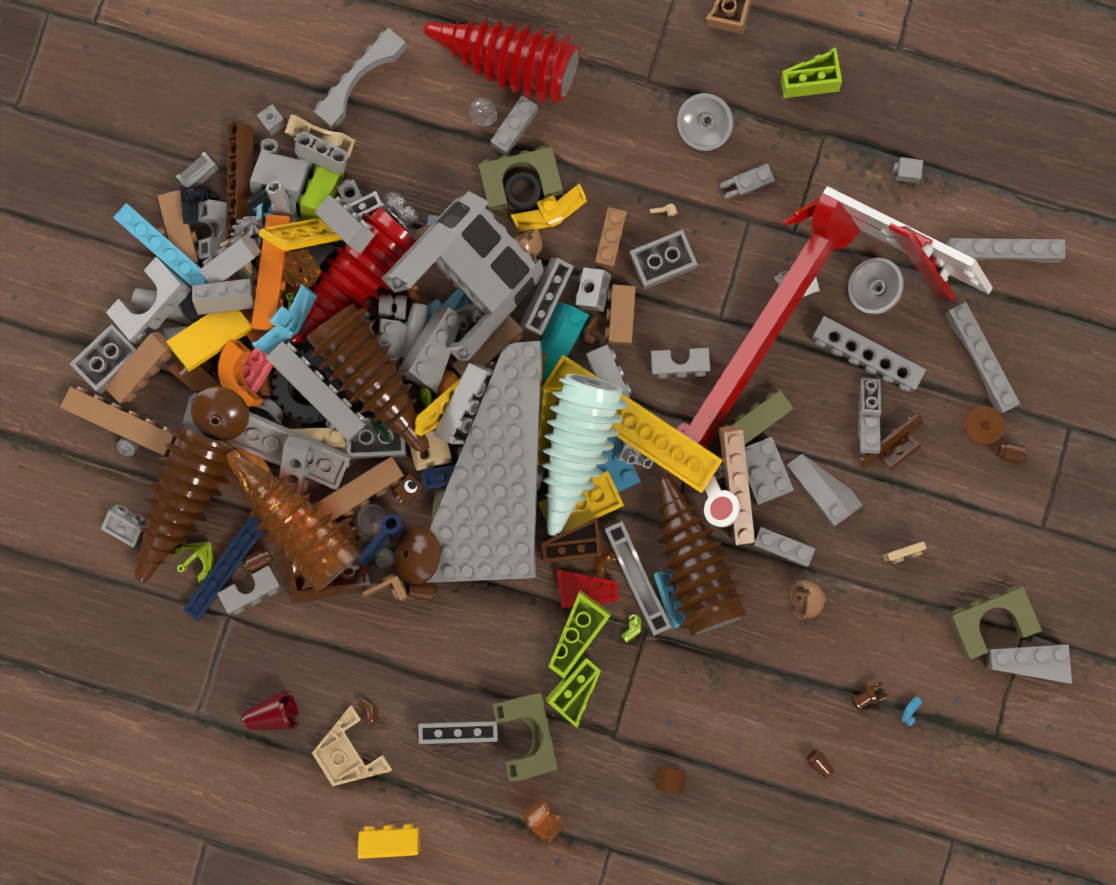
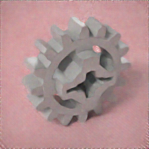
M246 216L243 219L237 220L238 225H233L232 227L235 232L230 235L234 237L238 235L243 237L245 234H248L249 237L252 235L251 239L262 252L263 238L259 236V230L265 228V224H262V218L257 219L256 216Z

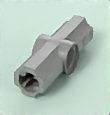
M272 181L267 185L266 192L272 202L273 214L290 217L292 223L300 222L301 220L296 212V202L294 198L288 197L283 185L279 181Z

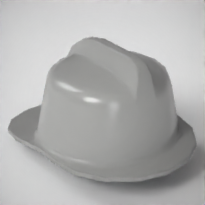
M265 397L260 406L249 407L251 413L283 426L281 423L283 418L282 409L271 398Z

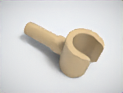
M668 204L662 208L650 209V213L667 212L668 217L677 214L676 207L673 204Z

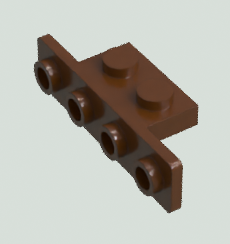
M917 413L910 416L903 425L893 429L888 437L881 439L879 454L863 453L859 459L861 467L866 469L879 458L892 471L921 448L920 443L910 434L923 424L921 414Z

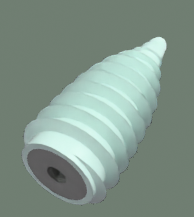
M566 374L565 378L559 379L563 383L562 391L553 392V395L559 398L560 401L559 405L549 407L557 414L556 419L546 421L554 427L553 433L544 435V437L551 441V447L542 449L543 452L549 455L550 462L541 464V466L548 469L549 477L541 480L548 483V493L544 494L548 497L546 529L548 530L547 533L553 536H558L562 532L571 512L576 510V503L586 499L583 491L595 487L590 478L602 475V471L597 467V464L608 462V457L602 452L614 448L608 437H614L619 434L612 424L623 421V417L617 413V410L625 409L628 406L621 399L623 390L620 387L597 378L578 374Z

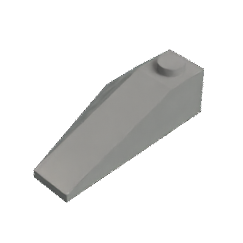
M803 454L786 465L830 527L836 526L862 506L850 488Z

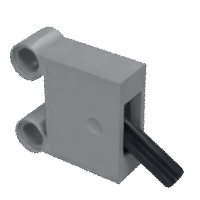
M270 138L264 139L261 142V152L250 179L251 192L255 194L247 199V205L249 208L255 209L268 199L266 186L272 181H279L283 185L288 197L294 198L295 202L298 203L310 171L315 168V164L299 156L298 160L278 155L277 142Z

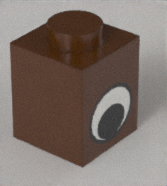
M409 474L394 490L397 493L395 498L402 504L406 502L410 505L424 490V487Z

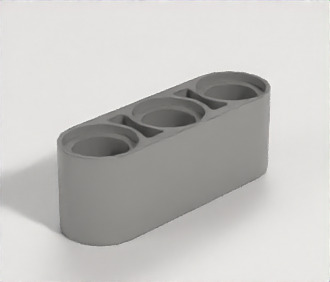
M301 132L296 136L294 148L296 155L333 173L338 174L345 171L348 158L346 151L306 132Z

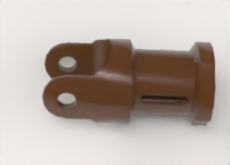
M877 682L865 688L864 692L851 696L852 703L858 712L862 711L863 707L871 703L875 704L887 697V693L875 696V690L883 685L882 682Z

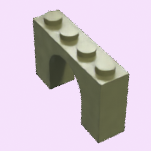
M541 146L536 151L529 152V150H524L515 156L510 154L503 155L498 160L486 159L481 164H478L490 211L508 208L503 181L506 174L517 167H527L538 175L544 199L551 195H554V197L563 195L552 147Z
M1017 585L1005 589L1007 593L1000 595L998 592L988 596L989 600L987 601L977 600L970 603L971 607L967 609L960 607L952 611L953 614L948 617L966 659L971 660L988 653L979 630V623L983 614L992 608H999L1008 613L1019 638H1025L1042 631L1024 587L1017 588Z
M541 693L494 703L493 709L496 723L520 719L529 726L532 733V746L528 754L522 758L505 762L509 782L524 780L558 770Z

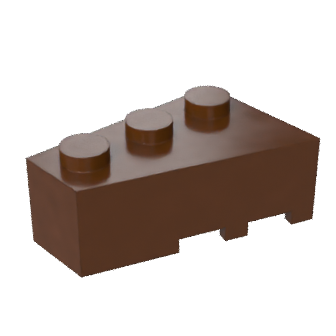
M597 518L541 543L543 562L553 563L601 557Z

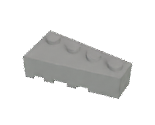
M437 307L398 370H406L404 375L418 386L428 388L430 392L437 393L451 353L447 348L456 339L462 317L449 307Z
M468 364L433 434L434 436L450 444H465L494 372L493 370L480 364Z

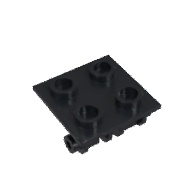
M180 186L183 224L209 227L206 223L199 222L198 203L207 200L218 201L219 195L214 191L211 192V190Z

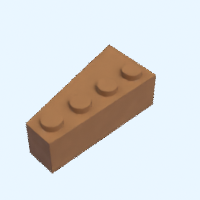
M716 0L713 9L706 18L707 27L743 34L752 0Z

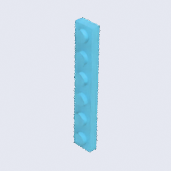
M126 203L113 217L189 285L209 284L199 271L201 268L130 205Z

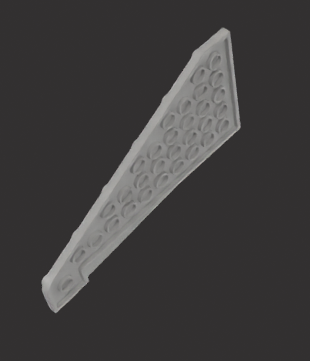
M541 341L512 343L501 352L430 528L439 541L441 557L435 574L426 583L537 577L535 526L540 381H542Z

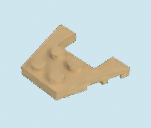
M353 705L346 710L312 752L332 786L393 770L384 755L365 765L345 733L348 728L362 720Z

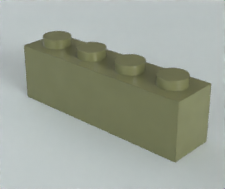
M773 390L765 396L766 401L762 404L759 402L755 403L749 408L751 412L747 415L742 413L734 419L736 423L732 426L739 425L743 429L744 445L794 409L781 390L777 393Z

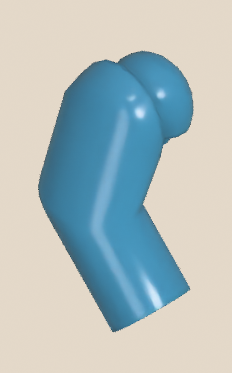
M914 697L905 708L902 722L906 723L907 726H911L915 722V718L912 715L922 704L920 698Z

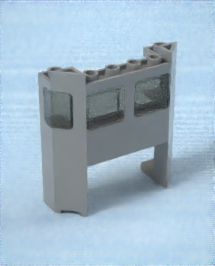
M470 191L464 196L455 199L382 277V280L394 292L407 290L436 262L482 311L484 315L460 342L452 343L447 348L459 362L468 361L544 276L541 259L532 261L530 254L522 250L519 242L507 233V229L495 220L493 213L485 208L489 202Z

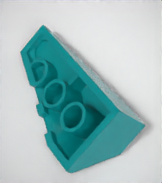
M557 302L543 333L541 345L542 380L547 381L562 355L569 356L589 319L588 314L573 306Z

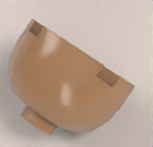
M538 229L535 231L529 230L514 237L519 242L522 250L530 254L532 261L537 259L536 255L542 249V238Z
M808 580L796 581L797 584H793L790 591L791 605L795 604L796 611H793L794 615L801 620L817 616L821 613L826 602L825 593L815 582Z

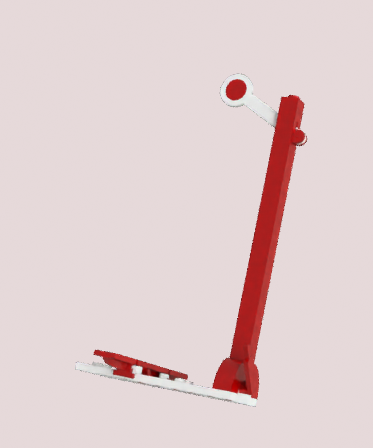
M827 186L820 198L796 210L794 215L783 221V224L788 226L792 223L798 224L813 215V234L691 424L682 423L678 426L677 430L706 448L833 249H842L849 245L861 230L905 252L933 292L953 303L957 299L950 290L947 281L949 275L987 294L993 289L977 261ZM713 476L705 488L708 499L704 505V514L712 525L726 527L734 523L738 518L740 502L733 493L721 490L715 476Z

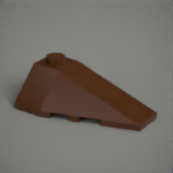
M309 557L287 559L288 589L291 604L310 602L363 589L370 585L367 567L349 565L333 581L321 589L332 576L323 568L320 561Z

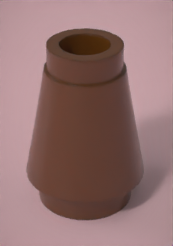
M815 749L806 757L807 765L825 778L833 774L834 770L822 751Z

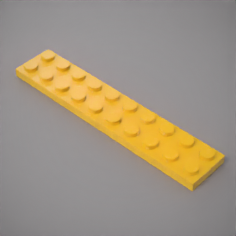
M562 355L543 387H563V383L559 379L565 378L566 374L600 378L567 356ZM622 393L621 399L628 406L625 409L617 410V413L623 417V421L612 424L619 432L616 437L700 493H703L723 462V459Z

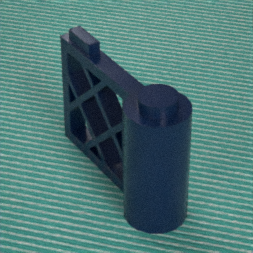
M388 514L383 517L381 522L383 529L357 558L359 562L367 565L391 536L397 537L403 534L405 524L395 514Z

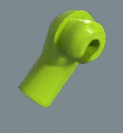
M632 614L629 617V629L621 635L626 643L641 632L642 621L636 614Z

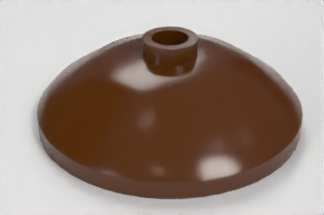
M220 386L208 387L199 392L192 402V420L200 432L209 438L219 441L235 439L245 431L249 423V410L245 401L231 389Z
M415 526L407 529L400 536L394 550V565L402 580L409 584H422L432 578L439 566L441 557L440 544L436 535L426 527Z

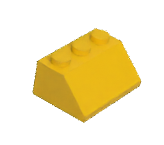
M403 824V828H395V825H384L383 829H376L375 826H365L364 830L359 832L358 859L418 855L420 852L419 827H415V824Z

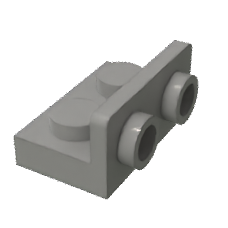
M115 505L108 511L101 530L134 548L137 546L143 533L139 528L146 527V520L142 516L128 511L124 506Z

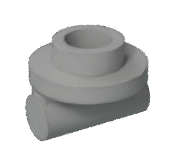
M121 437L117 443L119 452L125 456H132L140 446L124 437Z

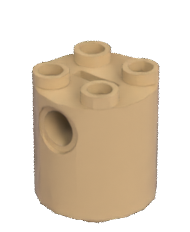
M436 428L425 434L430 448L422 454L419 451H415L409 445L414 467L417 471L433 469L435 465L452 463L448 442L433 435Z

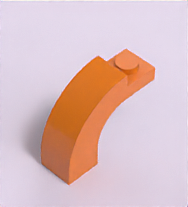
M228 340L222 350L218 364L221 386L231 389L240 395L248 407L260 406L263 399L247 386L243 377L244 365L252 351L238 340Z

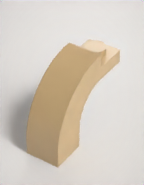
M296 115L290 116L285 133L294 137L295 141L299 133H309L346 151L348 158L356 141L344 133L332 132L314 126Z

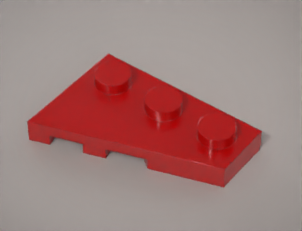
M557 570L561 608L573 607L580 590L597 603L619 601L616 581Z

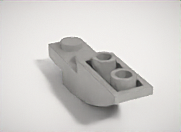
M861 378L858 413L860 453H880V379Z

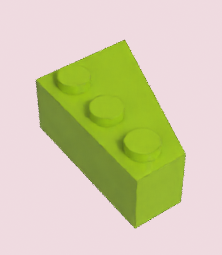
M836 47L831 49L830 52L815 56L814 59L808 62H802L784 70L781 77L783 98L839 92L842 78Z
M315 166L314 176L307 182L305 195L302 194L298 201L301 221L321 219L315 212L328 195L335 198L338 191L337 187L340 186L339 184L343 179L344 172L337 174L321 166Z
M583 655L545 700L577 728L601 670Z

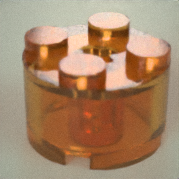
M540 800L539 802L535 801L519 818L523 821L526 819L524 824L537 837L543 840L546 839L544 843L549 845L564 829L562 825L565 822L557 814L552 815L549 812L551 808L543 800Z

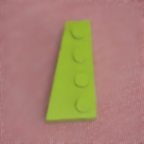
M581 590L549 664V668L563 678L566 677L612 614Z

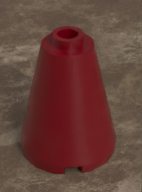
M288 690L282 691L245 711L244 716H242L244 727H247L248 730H290L297 728L299 721L296 722L295 716L299 715V711L293 695H288Z

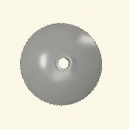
M701 93L690 97L681 106L677 117V126L681 137L689 146L698 150L708 151L720 147L728 140L733 129V115L723 99L714 94ZM706 117L711 119V123L706 122Z
M871 258L862 262L853 271L848 283V293L851 302L856 308L867 314H881L890 310L897 304L904 289V278L901 270L896 264L885 258ZM882 286V291L878 292V288Z

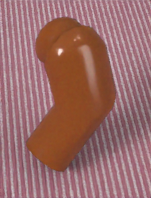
M417 284L406 290L412 303L427 304L416 293L419 289Z

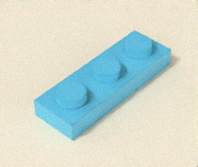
M662 571L654 573L659 593L672 627L671 629L678 628L685 620L684 615L674 614L681 605L679 601L670 600V597L676 593V588L666 586V583L672 579V573H663Z

